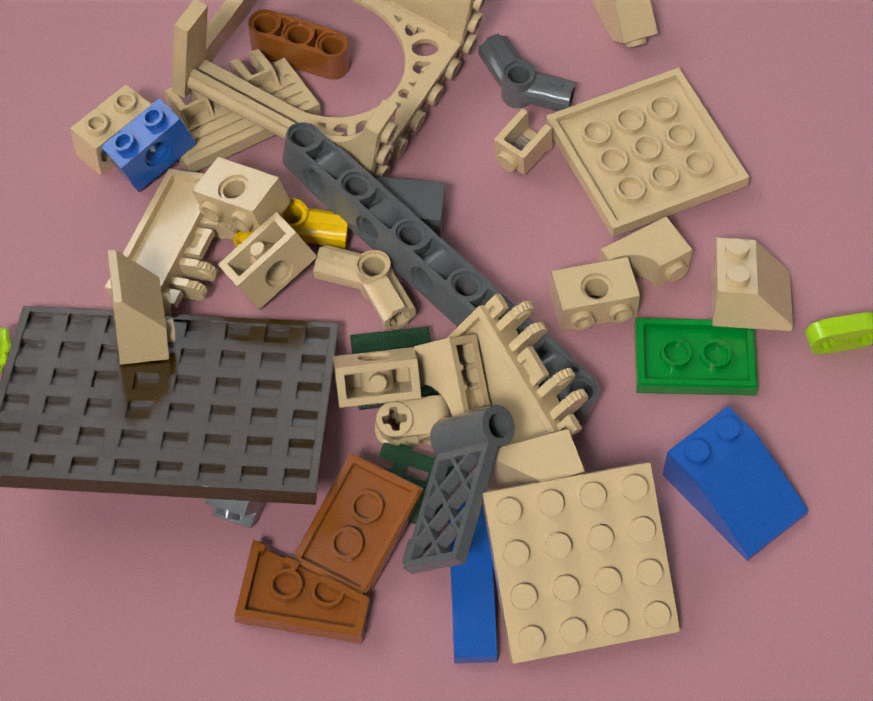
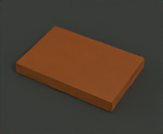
M350 453L292 559L299 562L300 567L320 577L325 575L369 597L425 493L424 489Z

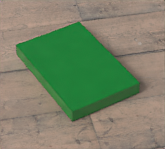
M635 318L636 393L757 395L758 380L754 329L712 326V319Z

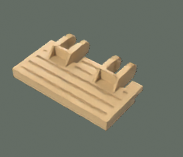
M259 49L251 51L250 59L252 65L258 71L254 75L250 74L239 58L229 62L232 73L235 76L304 112L314 115L321 114L319 102L285 58L270 64ZM172 87L163 91L167 104L181 119L197 143L178 159L186 171H199L212 165L217 157L227 158L275 135L192 89L187 94L192 99V103L185 105L178 94L172 91Z
M168 169L123 252V255L159 276L161 293L169 292L171 308H177L181 299L197 301L205 299L209 292L207 291L208 288L195 280L212 282L218 274V269L212 264L200 260L203 259L213 238L233 240V236L240 231L233 225L223 221H211L200 212V205L192 190L205 173ZM109 278L104 288L108 295L112 297L111 279Z
M495 294L485 305L478 306L447 338L476 334L490 406L500 405L506 408L514 420V436L507 445L569 429L570 435L573 437L582 429L573 413L588 400V395L584 389L571 392L565 399L559 402L556 396L576 377L571 368L560 370L539 387V384L550 374L534 350L533 345L547 333V328L543 322L539 321L529 325L523 332L518 334L516 329L534 312L533 305L530 301H523L515 305L511 311L499 320L498 318L509 307L501 294Z

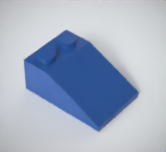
M729 406L667 451L663 476L746 561L750 560L808 514L809 510L758 435Z

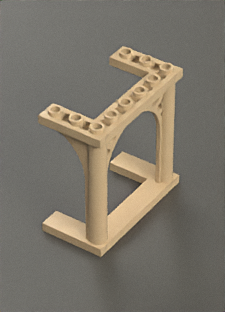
M193 0L174 24L172 91L185 98L192 89L284 140L287 130L292 124L297 122L312 124L336 146L348 153L372 176L386 177L390 169L388 164L393 157L399 159L408 143L406 138L411 130L417 132L426 117V112L424 111L428 105L435 106L443 93L444 86L442 85L445 80H453L461 66L462 61L460 58L464 53L470 55L479 38L475 32L478 30L484 14L480 11L487 0H351L372 11L390 26L401 44L405 64L402 79L396 90L387 100L383 99L379 106L370 111L348 117H324L304 112L212 63L259 0H226L208 24V5L199 0ZM407 28L410 29L414 35H407L405 30ZM421 43H428L434 45L437 48V52L429 56H421L414 53L412 48ZM416 65L424 66L420 74L415 73L413 70ZM405 93L408 96L406 98H402L399 96V94ZM360 125H365L364 130L356 134V128ZM344 128L347 130V136H343L344 133L336 132L335 130Z

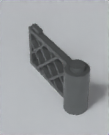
M493 405L444 418L434 423L430 432V442L436 457L412 539L408 540L402 559L403 569L414 574L466 563L483 503L482 493L486 492L497 449L509 444L514 436V420L506 408L500 405ZM478 461L477 467H476V468L473 470V472L469 475V473H468L469 470H470V469L475 465V463ZM449 466H454V469H453V470L451 471V473L445 478L446 473H447V470H448V467H449ZM461 481L462 485L456 490V492L452 496H450V493ZM467 499L465 507L458 513L457 510ZM443 503V507H442V508L440 509V511L434 516L435 511L437 510V508ZM450 519L451 523H450V524L448 525V527L442 532V534L439 535V531L443 528V526H444V525L448 522V520ZM456 538L453 551L447 552L446 548ZM430 542H432L431 547H430V548L426 551V553L423 555V552H424V549L426 548V546H427Z

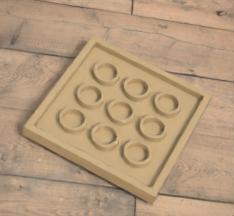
M679 67L546 115L545 124L552 127L554 141L612 237L748 186L749 175Z
M651 462L482 493L483 510L509 657L512 664L680 632Z

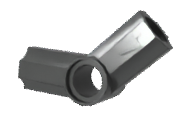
M497 33L487 37L486 41L479 46V56L502 89L501 97L507 106L520 109L532 104L555 111L572 106L577 82L536 72L530 62L521 58L507 36H501Z

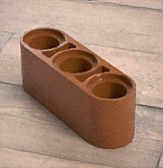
M268 9L258 10L249 17L248 27L251 50L259 49L267 60L276 62L285 58L292 68L331 80L340 79L349 72V42L343 33Z

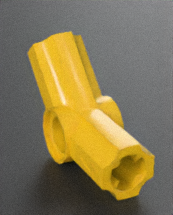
M289 198L291 203L282 213L281 217L286 222L294 223L289 225L305 243L329 245L339 248L346 247L349 227L346 221L339 215H335L332 211L307 208L301 200ZM240 231L233 236V243L236 248L253 232L245 233Z

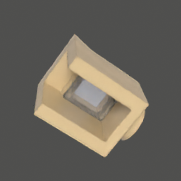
M522 108L494 138L496 161L508 172H513L516 169L523 175H526L545 152L553 150L552 127L545 124L538 133L534 132L529 128L528 112Z

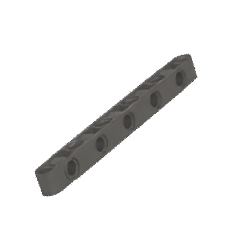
M297 122L288 128L282 155L283 164L305 184L307 189L330 211L346 221L348 227L373 250L385 252L390 258L391 267L454 325L458 327L478 306L485 305L495 294H501L509 307L498 318L499 320L515 307L495 286L318 128L306 122ZM528 317L516 331L520 334L534 322ZM545 333L533 345L534 350L550 374L539 384V387L560 370L571 368L576 376L575 379L556 397L561 402L571 392L584 389L589 398L573 413L579 424L582 425L589 420L600 393L599 385L558 343Z

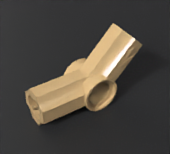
M329 245L320 247L313 270L315 279L359 289L360 293L371 303L385 329L392 328L397 330L408 325V322L416 316L415 307L391 268L390 258L385 252L368 250L361 254Z

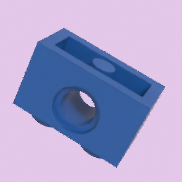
M158 98L104 143L101 148L118 171L140 192L197 143L181 119Z

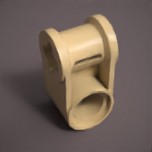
M441 395L388 402L381 406L376 414L374 433L376 439L382 445L390 448L421 444L431 445L430 432L434 423L438 420L452 417ZM388 419H395L396 425L400 426L399 430L393 431L391 425L387 424Z

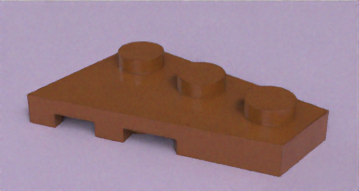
M253 539L234 617L236 623L362 644L370 600L369 597L325 575L320 577L300 567L299 562L288 556L283 558L267 550L266 545Z

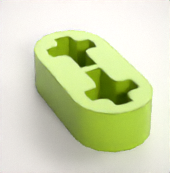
M862 312L827 318L812 323L805 330L811 352L821 355L873 345V313Z

